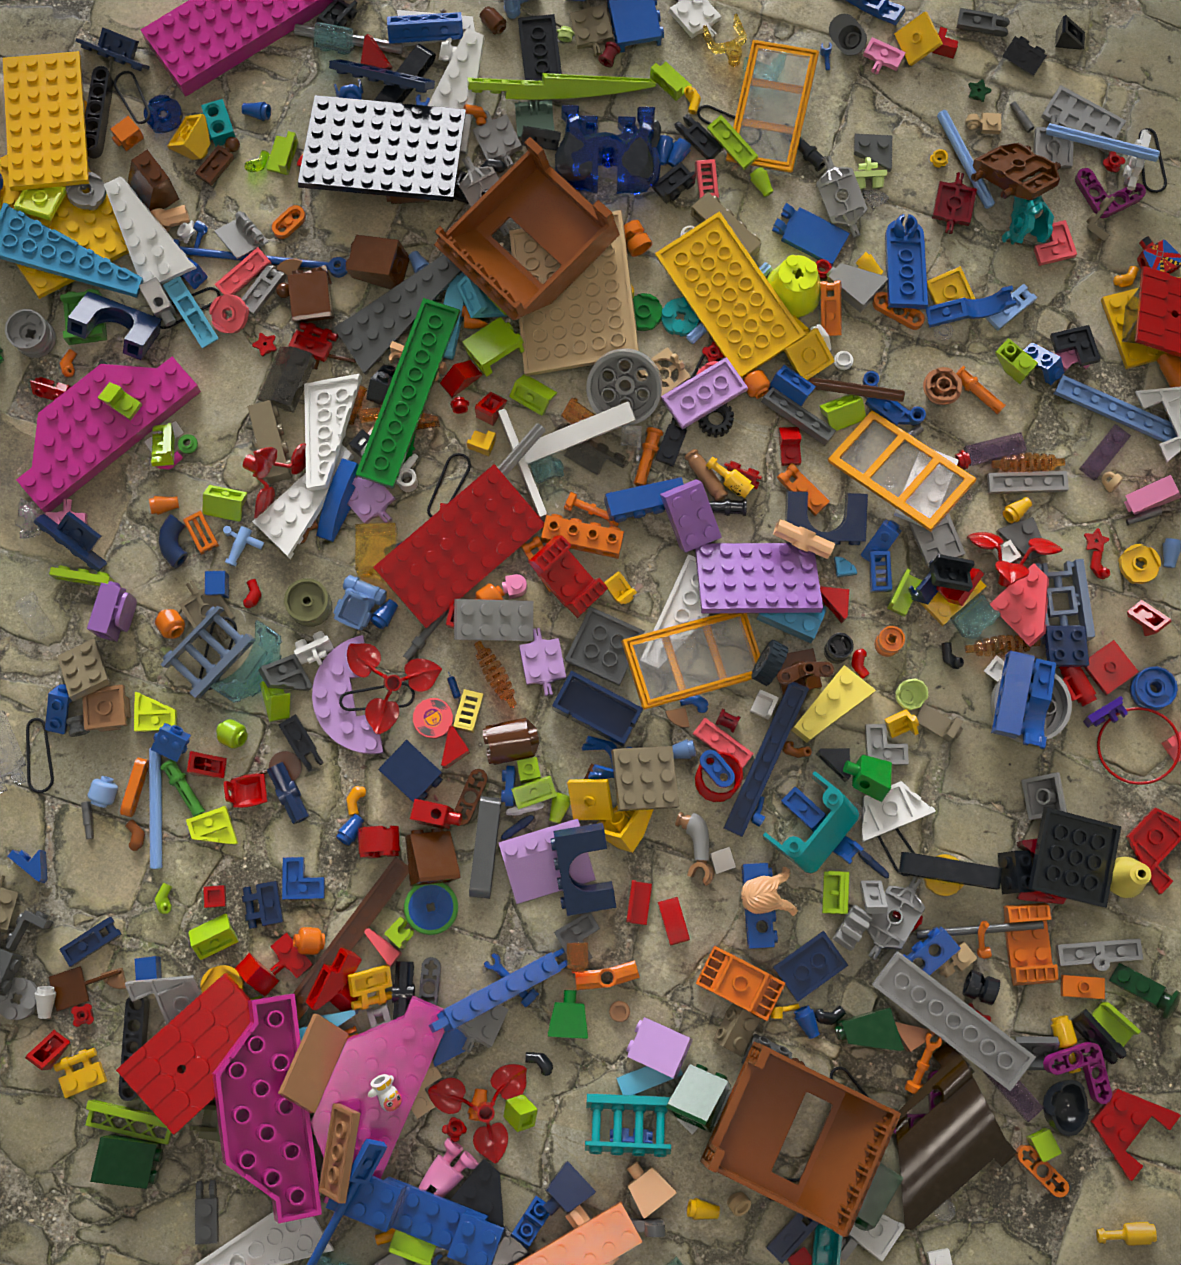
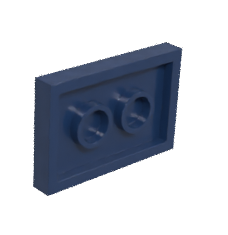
M822 931L773 966V969L780 979L786 983L785 986L795 1000L799 1002L849 965L827 934Z

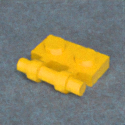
M387 964L348 975L350 996L353 998L359 996L357 1001L351 1002L352 1010L368 1009L370 1005L385 1004L386 1001L392 999V992H385V988L392 987L390 966ZM376 991L374 996L368 997V993Z
M95 1048L81 1050L79 1054L70 1058L68 1056L64 1057L60 1062L53 1065L56 1072L64 1069L66 1073L65 1076L58 1078L65 1099L107 1082L101 1061L92 1064L90 1059L97 1056ZM82 1062L84 1068L74 1071L73 1065Z

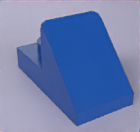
M12 850L7 857L35 880L41 883L47 881L46 851L38 850L32 859L23 850L20 852Z

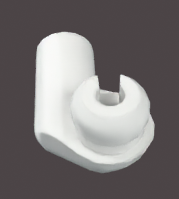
M822 325L812 326L811 330L818 328L830 351L831 343L828 333Z

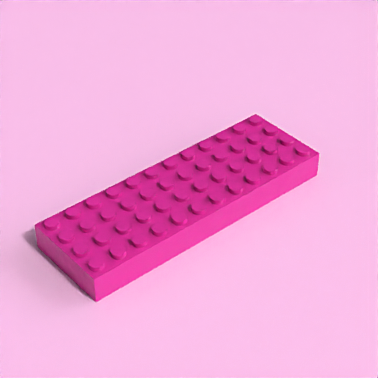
M188 0L140 30L150 49L186 97L293 31L295 24L303 25L316 17L333 0Z

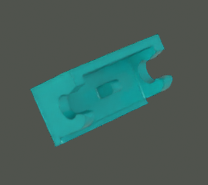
M822 1224L817 1225L814 1233L811 1265H840L842 1236Z

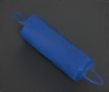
M455 677L447 678L453 698H459L461 694Z

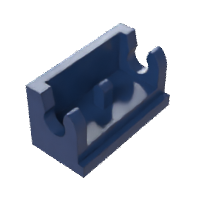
M930 572L916 590H914L912 585L908 589L913 601L927 605L938 592L937 586L932 585Z

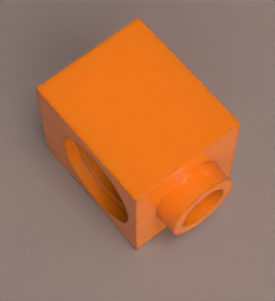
M129 116L110 129L114 135L112 140L118 147L122 146L126 151L144 139L141 130Z

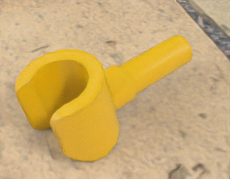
M799 1004L774 1007L771 1012V1018L783 1019V1012L799 1009Z

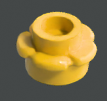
M943 149L934 151L933 155L930 156V162L937 168L948 164V153Z

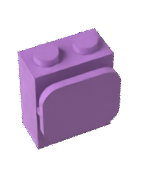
M109 581L108 584L101 583L87 629L99 638L117 642L120 631L127 632L130 628L137 600L130 593H127L126 589L121 588L120 584Z

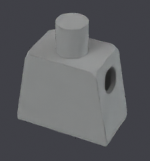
M154 277L139 285L154 315L162 319L165 326L173 325L176 322L173 316L176 310L158 279Z

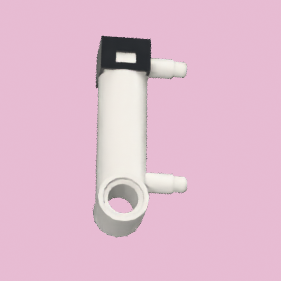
M373 427L368 433L362 429L349 443L351 449L360 457L363 456ZM413 454L406 460L396 482L401 490L405 492L414 491L418 486L416 474L411 469L418 459L417 454ZM405 477L412 478L411 482L404 483L402 481Z

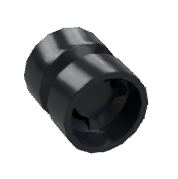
M845 633L832 635L824 646L826 659L835 664L843 663L853 651V640Z
M970 970L965 979L962 994L972 999L978 997L980 1002L992 1006L998 996L1001 982L999 979L991 976L984 978L983 973Z

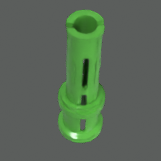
M170 759L162 764L160 769L164 770L168 776L169 784L176 787L193 817L203 814L205 809L187 783L186 773L181 771L177 762Z

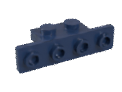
M102 27L98 45L80 38L75 40V42L81 44L83 49L92 51L93 48L98 50L97 54L108 58L110 55L115 57V62L123 65L126 62L130 63L131 68L141 72L142 68L149 70L150 66L134 60L139 44L137 40Z
M70 511L66 513L59 525L45 514L40 515L34 520V523L41 531L52 536L57 543L65 546L74 556L87 563V566L99 572L107 565L103 558L92 551L102 536Z

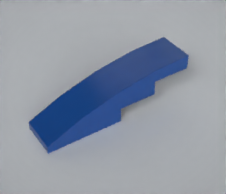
M845 0L862 11L893 25H897L905 13L904 6L889 0Z
M341 459L324 501L316 536L331 542L335 540L351 509L347 503L356 488L352 483L356 477L358 463Z

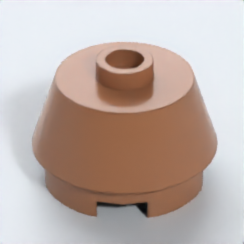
M940 367L927 374L923 382V389L931 403L935 405H948L960 397L962 381L951 368Z

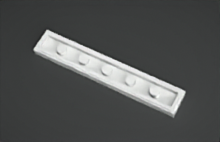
M625 402L540 437L524 455L527 464L529 465L636 421L630 402Z
M502 409L498 411L499 419L513 451L519 444L507 411ZM523 456L517 465L536 513L545 521L547 512L525 456Z

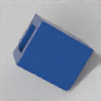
M205 571V594L207 596L222 595L224 598H229V575L226 571Z
M152 956L134 959L136 980L162 978L161 957Z

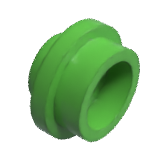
M186 434L180 437L178 447L181 452L190 454L197 449L198 441L193 435ZM186 441H191L189 446L184 445Z

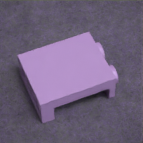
M644 1017L643 1021L639 1020L635 1032H637L634 1041L631 1040L626 1051L629 1052L627 1057L676 1079L693 1039Z

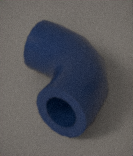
M170 514L160 528L158 544L162 556L176 569L184 563L188 556V553L180 547L178 542L179 535L186 526Z

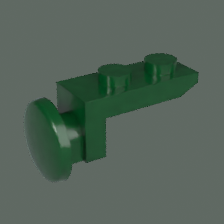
M1121 963L1118 964L1109 980L1121 989L1148 1002L1150 1007L1158 1011L1160 1009L1164 1011V1019H1169L1174 1014L1181 999V993L1178 990L1173 995H1170L1165 986Z

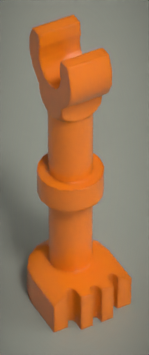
M570 492L564 509L571 511L573 506L587 511L589 515H597L606 519L611 526L618 527L619 523L614 520L609 521L607 511L596 507L597 505L594 503L589 504L577 499V494Z
M930 1032L925 1036L926 1048L921 1060L919 1059L916 1064L917 1070L912 1080H907L905 1089L912 1094H915L924 1085L921 1083L925 1071H928L930 1067L929 1061L935 1049L939 1048L942 1044V1038L938 1037L936 1042H931L932 1035Z

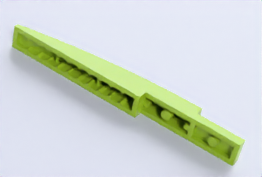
M542 73V81L467 77V87L471 92L482 93L483 90H488L490 93L500 94L501 91H504L506 99L522 100L593 97L656 87V82L653 78Z

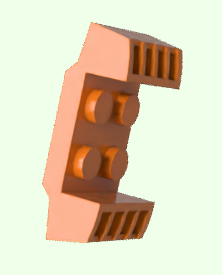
M1046 903L1003 906L1004 923L1043 921L1044 929L1005 932L1013 986L1055 983L1059 978L1058 966L1052 963L1047 920H1052L1049 905Z
M716 946L713 947L696 981L698 986L713 992L765 1021H768L786 984L769 973Z

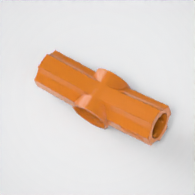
M635 960L607 969L575 972L577 990L609 988L640 978ZM609 972L612 974L613 981L610 984H604L601 981L603 973Z

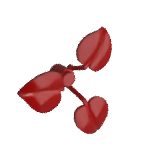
M306 443L296 447L290 464L276 462L277 449L273 447L256 450L253 452L254 455L248 454L245 457L243 468L253 472V477L257 478L264 485V488L259 491L256 498L254 518L262 514L274 502L275 489L269 487L262 478L268 475L273 465L292 468L291 473L294 475L302 472L306 467Z
M976 532L967 536L974 545L980 548L997 549L999 561L996 562L995 568L1000 574L998 583L1004 587H1008L1029 575V570L1023 564L1032 551L1042 555H1052L1063 551L1060 546L1050 540L1033 538L1029 540L1028 545L1031 547L1027 550L1020 564H1013L1002 561L1000 545L1004 541L999 536L989 532Z
M351 643L347 649V662L351 671L363 678L369 676L371 671L384 678L383 685L388 690L384 700L374 698L368 702L365 708L366 720L375 734H381L389 730L399 717L398 704L394 701H388L392 691H397L405 680H408L411 689L418 692L426 691L434 685L442 671V668L436 663L427 659L417 658L410 660L405 665L404 671L407 676L403 678L397 675L387 676L375 669L381 662L380 652L375 646L367 643Z
M508 1064L498 1068L490 1080L491 1086L497 1090L490 1103L481 1102L478 1106H475L467 1099H464L463 1097L466 1093L465 1086L459 1079L453 1077L445 1078L428 1089V1094L432 1103L446 1114L458 1113L461 1110L462 1102L477 1112L479 1120L486 1122L487 1126H481L475 1131L473 1135L474 1147L482 1156L496 1164L505 1153L508 1144V1132L506 1127L500 1122L490 1125V1121L495 1115L493 1106L499 1094L505 1100L523 1094L526 1087L527 1068L519 1064Z

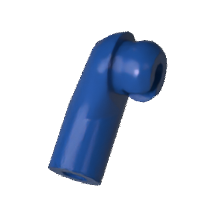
M700 695L680 700L681 706L693 704L697 707L699 713H705L708 710V701Z

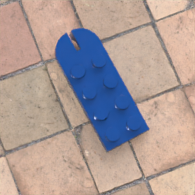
M902 214L888 225L885 232L888 307L927 309L928 292L924 231L918 224L917 219L911 214L907 216L904 229L902 223L905 215Z

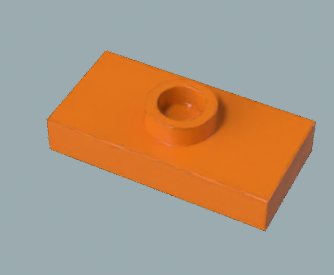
M1061 975V996L1105 999V978Z

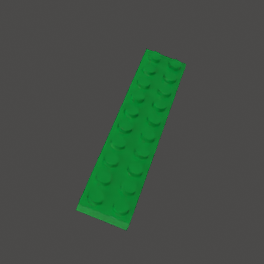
M423 298L358 466L356 477L394 489L459 318L460 309Z

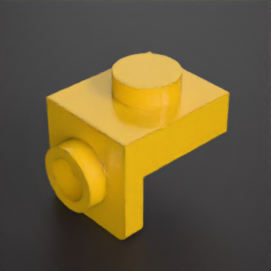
M619 571L604 582L615 602L621 605L632 601L633 596L637 593Z
M907 709L885 719L887 731L891 738L909 730L915 736L919 734L917 728L919 726L918 719L915 715H911Z

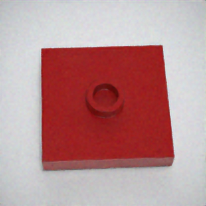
M1112 640L1090 656L1089 666L1084 667L1105 696L1139 672L1115 640Z

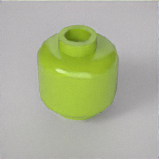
M232 719L220 723L216 729L219 743L232 749L243 746L248 737L246 727Z

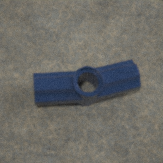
M281 762L266 769L276 788V795L281 804L285 806L291 822L297 824L310 817L301 799L300 790L295 781H292L285 764Z

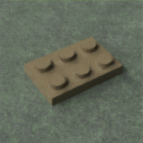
M94 638L57 656L68 695L73 702L111 684L98 643Z

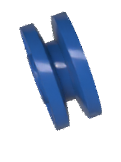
M1158 666L1142 670L1133 678L1130 685V694L1135 704L1139 707L1155 711L1171 704L1176 698L1178 691L1177 681L1168 670ZM1150 685H1154L1156 687L1157 693H1154L1151 690Z

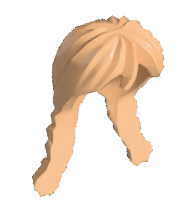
M784 866L782 872L772 877L760 876L748 880L741 892L743 907L754 914H763L780 909L788 911L792 916H795L798 912L797 907L791 902L781 899L777 893L778 886L790 876V869Z

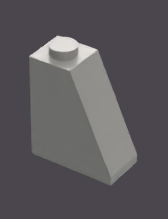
M842 263L836 268L832 267L826 275L828 283L841 280V297L860 313L874 299V296L885 287L888 280L886 276Z

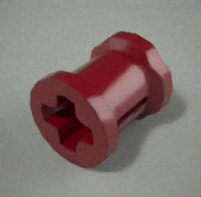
M607 42L603 54L598 57V61L605 67H613L616 55L620 54L621 48L614 42Z
M722 708L715 725L718 726L720 724L734 733L741 717H735L725 712V709Z

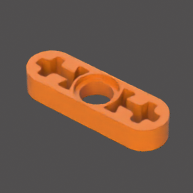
M878 292L874 296L872 305L875 310L912 330L922 327L925 316L921 311L913 308H902L904 313L897 315L894 313L893 308L887 309L888 293ZM884 299V303L880 305L879 300ZM918 317V321L913 323V319Z
M138 757L135 760L121 804V815L133 817L149 768V760Z
M1021 1145L1017 1148L1018 1154L1016 1159L1049 1193L1056 1197L1067 1195L1069 1191L1068 1182L1047 1161L1042 1162L1033 1147ZM1023 1150L1027 1152L1030 1150L1029 1156L1036 1162L1032 1163L1028 1159L1023 1160ZM1039 1165L1047 1167L1048 1173L1045 1177L1038 1176L1037 1167ZM1052 1178L1057 1183L1062 1182V1191H1054L1055 1185L1048 1180Z

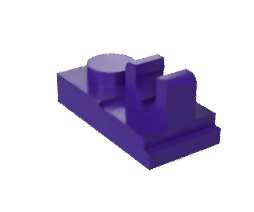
M1122 696L1087 716L1083 721L1087 728L1092 725L1095 727L1101 725L1106 721L1105 717L1107 715L1113 723H1116L1119 720L1116 712L1120 713L1124 718L1128 712L1122 705Z

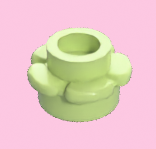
M561 26V29L557 30V38L563 42H571L572 37L575 35L572 28L568 26Z

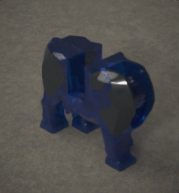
M562 105L561 118L566 121L567 125L565 136L555 154V171L577 191H589L598 194V166L605 168L617 166L616 194H640L647 192L650 187L658 182L661 163L657 146L661 134V125L658 120H655V107L637 108L639 129L635 125L636 117L618 116V129L622 133L616 135L608 132L598 133V116H581L578 105Z

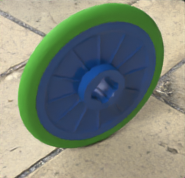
M444 883L414 886L408 893L404 903V914L409 925L417 932L426 935H435L447 930L455 921L458 913L456 895ZM434 903L435 910L428 912L427 905Z

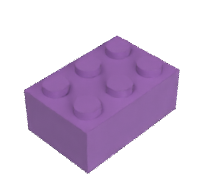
M695 479L660 494L678 545L685 553L722 538L701 481Z

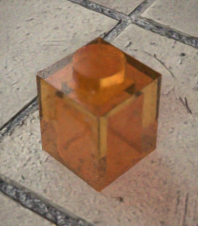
M567 943V969H572V973H584V969H588V943Z

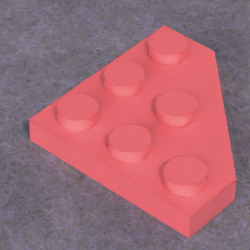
M1034 563L1028 568L1029 575L1008 586L989 604L1030 647L1046 634L1045 620L1048 605L1047 588L1049 586V578Z

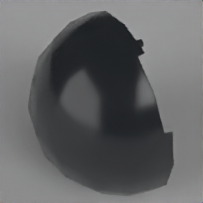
M1075 1080L1059 1081L1047 1090L1043 1098V1112L1046 1121L1054 1131L1069 1137L1077 1135L1083 1130L1090 1115L1087 1096L1084 1091L1085 1087L1080 1082Z

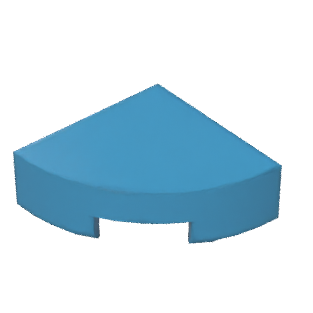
M834 557L837 577L857 575L855 566L843 557Z

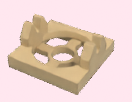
M668 347L651 358L659 371L666 370L669 373L667 379H662V382H666L668 387H662L661 396L691 378L685 370L683 361H680L678 355L673 354ZM667 360L673 364L668 368L661 367L658 361ZM677 369L678 378L674 383L671 379V373ZM645 370L638 371V374L642 378H646L648 376Z

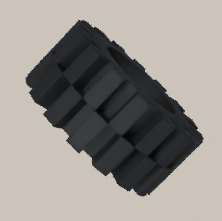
M728 403L713 411L723 416L724 420L721 424L714 425L709 421L708 417L711 413L698 420L699 428H702L704 434L707 432V436L710 437L712 434L714 438H717L718 435L722 437L724 433L727 434L733 425L734 412L731 411V406H727Z

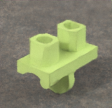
M870 157L865 158V163L858 164V169H865V171H854L860 189L866 188L865 179H872V188H882L884 177L887 176V169L871 170L878 168V163H871Z

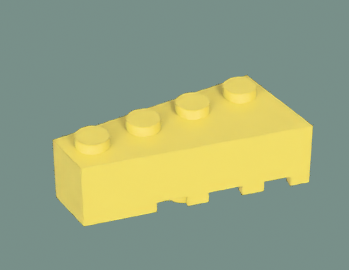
M844 665L791 731L808 743L870 697L876 690Z

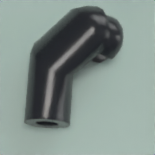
M489 158L480 166L493 167L495 172L500 173L506 168L502 160Z
M941 643L943 661L952 669L962 667L964 660L962 657L959 658L952 654V643Z
M839 1005L832 1012H824L820 1008L814 1014L817 1022L820 1024L833 1025L846 1015V1012Z
M526 1052L525 1063H537L541 1069V1074L544 1076H549L552 1073L553 1063L546 1054Z

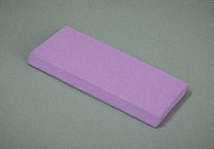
M726 357L661 396V400L683 430L746 392L748 387Z

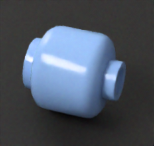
M101 776V779H94L87 795L91 800V804L103 808L113 804L118 791V786L113 783L114 779Z

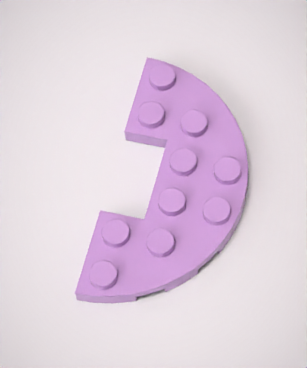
M361 635L341 643L323 660V664L319 666L313 683V707L321 727L336 743L358 753L382 754L384 752L381 734H375L365 715L357 716L356 711H345L339 704V698L343 693L353 691L351 679L359 677L351 671L348 665L347 649L351 643H365L364 636ZM353 694L343 697L342 704L344 707L355 708Z

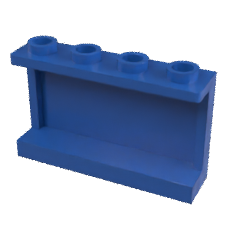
M606 0L615 43L621 48L620 53L625 52V46L652 41H656L657 46L661 45V40L664 38L663 26L660 27L659 25L661 16L660 11L656 10L655 7L657 0Z

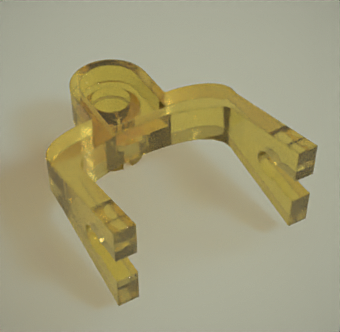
M737 13L734 14L733 27L739 36L731 41L715 43L707 25L703 26V38L714 54L725 53L729 65L733 67L736 64L737 66L740 64V59L742 58L741 46L747 41V34Z

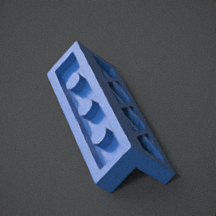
M461 12L387 17L389 44L438 41L448 38L454 40L462 39L463 37Z

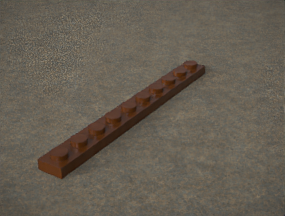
M396 856L294 991L298 1022L309 1009V1005L305 1001L323 965H332L340 947L349 951L353 950L364 935L366 928L370 927L408 876V865Z

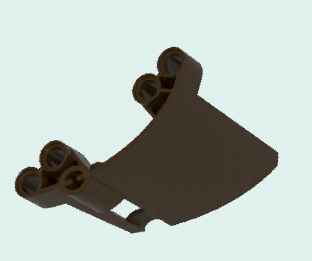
M947 1042L932 1054L942 1067L898 1111L901 1113V1116L895 1128L900 1175L904 1177L901 1182L904 1226L908 1230L915 1229L993 1159L1003 1167L1018 1154L1006 1140L972 1075L975 1071L956 1049ZM938 1089L942 1095L941 1102L909 1129L907 1113L930 1092Z

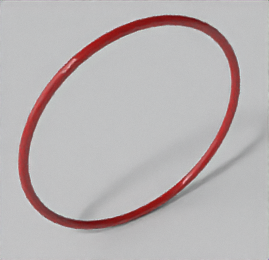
M1143 707L1127 708V712L1134 710L1152 712L1170 724L1178 741V753L1174 764L1162 776L1145 782L1130 781L1116 775L1104 762L1100 750L1101 736L1105 727L1111 721L1110 718L1102 726L1097 739V751L1100 761L1111 775L1123 782L1135 785L1157 782L1170 774L1179 761L1181 755L1179 733L1174 724L1158 711Z

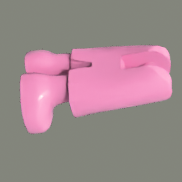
M449 1137L444 1142L446 1148L445 1155L442 1157L438 1154L418 1187L426 1191L430 1185H433L437 1189L433 1194L442 1198L464 1178L461 1172L465 1168L475 1169L479 1164L469 1152L464 1151L456 1164L451 1167V1162L461 1153L463 1147L457 1142L451 1141Z

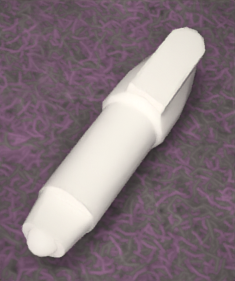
M539 802L519 810L515 806L507 809L506 814L512 816L522 815L523 813L542 809L545 804Z

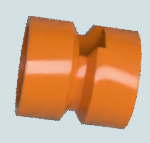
M633 220L624 225L626 247L632 257L639 256L651 248L652 241L648 234L644 233L645 229L639 220Z
M896 626L885 627L875 639L876 651L885 657L897 654L905 643V635Z

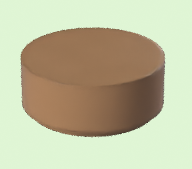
M623 1001L614 1002L609 1009L610 1017L616 1022L626 1021L630 1015L628 1004Z

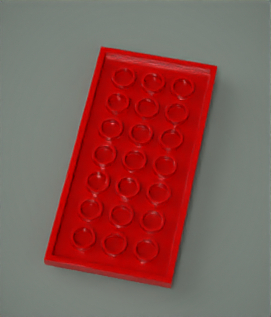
M493 464L373 566V569L418 621L427 628L448 610L450 605L454 604V599L463 597L544 527V522L498 467Z

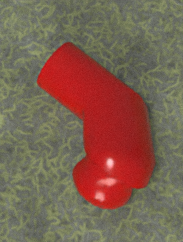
M1093 551L1090 569L1097 578H1108L1110 570L1101 564L1103 553Z
M256 579L246 582L250 592L243 600V605L248 609L255 607L262 596Z
M864 649L855 650L851 662L852 668L861 679L870 674L864 666V660L867 657V652Z

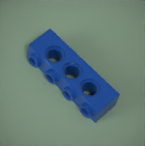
M768 863L743 864L741 866L743 886L748 880L760 876H773L772 868H768ZM745 909L748 949L775 947V943H778L777 930H773V922H776L775 910L763 914H754ZM758 921L766 923L767 929L764 933L757 930L756 924Z
M936 927L931 930L924 942H917L911 948L913 950L907 956L904 954L911 962L916 958H922L923 964L919 968L928 975H931L961 949L942 927L939 929ZM937 944L939 947L938 952L931 955L929 947Z

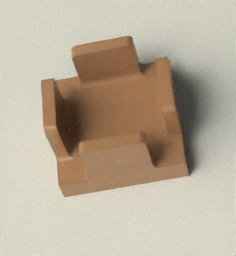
M123 684L106 686L82 697L84 730L105 732L121 730V726H127V718H131L130 699L125 695V686Z

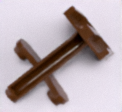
M814 648L787 653L785 662L777 674L782 696L787 686L792 682L807 687L809 690L822 688L820 677H830L834 672V667L827 661L817 662Z

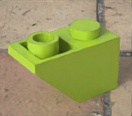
M1009 338L995 352L1004 371L1019 384L1028 377L1038 364L1036 360Z

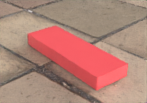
M257 247L215 283V286L223 295H235L272 262Z
M704 718L693 732L695 737L714 751L733 755L739 761L742 768H744L754 754L707 718Z

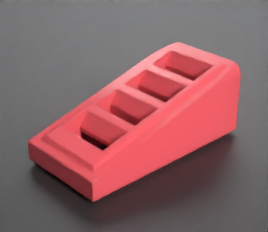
M715 159L696 161L695 171L699 198L705 195L703 190L713 189L714 193H710L712 196L714 195L719 198ZM710 168V171L701 172V169ZM711 175V178L702 179V176ZM712 182V185L703 186V183Z
M366 928L364 931L365 935L390 967H393L402 955V952L372 929Z

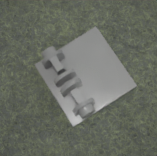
M241 211L235 214L236 220L214 231L236 259L269 242L248 216Z

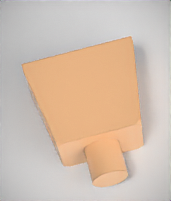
M636 1161L627 1168L633 1177V1180L627 1185L644 1219L677 1194L676 1190L652 1166L644 1171Z

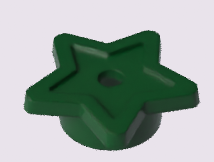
M983 79L978 83L970 82L968 84L971 89L968 97L974 100L984 102L985 95L992 91L985 86Z

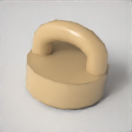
M1106 472L1101 478L1102 484L1105 486L1104 489L1112 493L1122 482L1123 477L1118 473ZM1110 476L1112 479L1108 483L1107 477Z
M736 1192L729 1197L727 1205L735 1216H742L750 1209L751 1201L743 1192Z

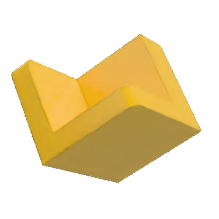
M475 430L471 440H467V448L490 456L496 442V433L488 430L487 434Z

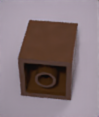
M148 149L131 160L128 184L149 211L158 208L166 209L179 200L169 177Z
M356 234L354 241L351 243V253L346 261V270L354 279L391 290L404 281L410 259L408 253L397 239Z
M319 267L312 268L311 272L304 273L303 270L292 271V275H287L292 321L301 323L335 318L327 270Z
M444 828L431 829V832L424 833V830L420 829L412 830L411 834L405 836L410 886L450 883L461 878L450 831H444Z

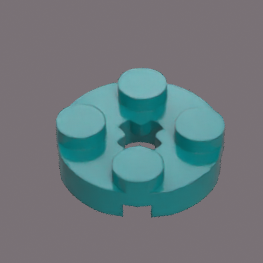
M680 297L672 299L664 306L661 322L669 334L684 337L698 325L699 319L685 298ZM677 314H684V321L681 319L677 320Z

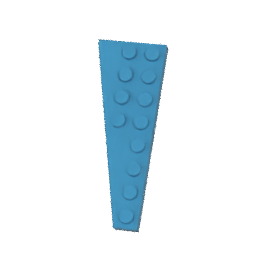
M3 203L0 210V259L121 294L138 297L140 292L139 285L143 284L142 277L124 267L121 268L115 265L106 257L103 258L95 254L93 250L82 247L75 240L55 229L51 230L42 225L40 221L33 220L22 211H17L9 207V204Z

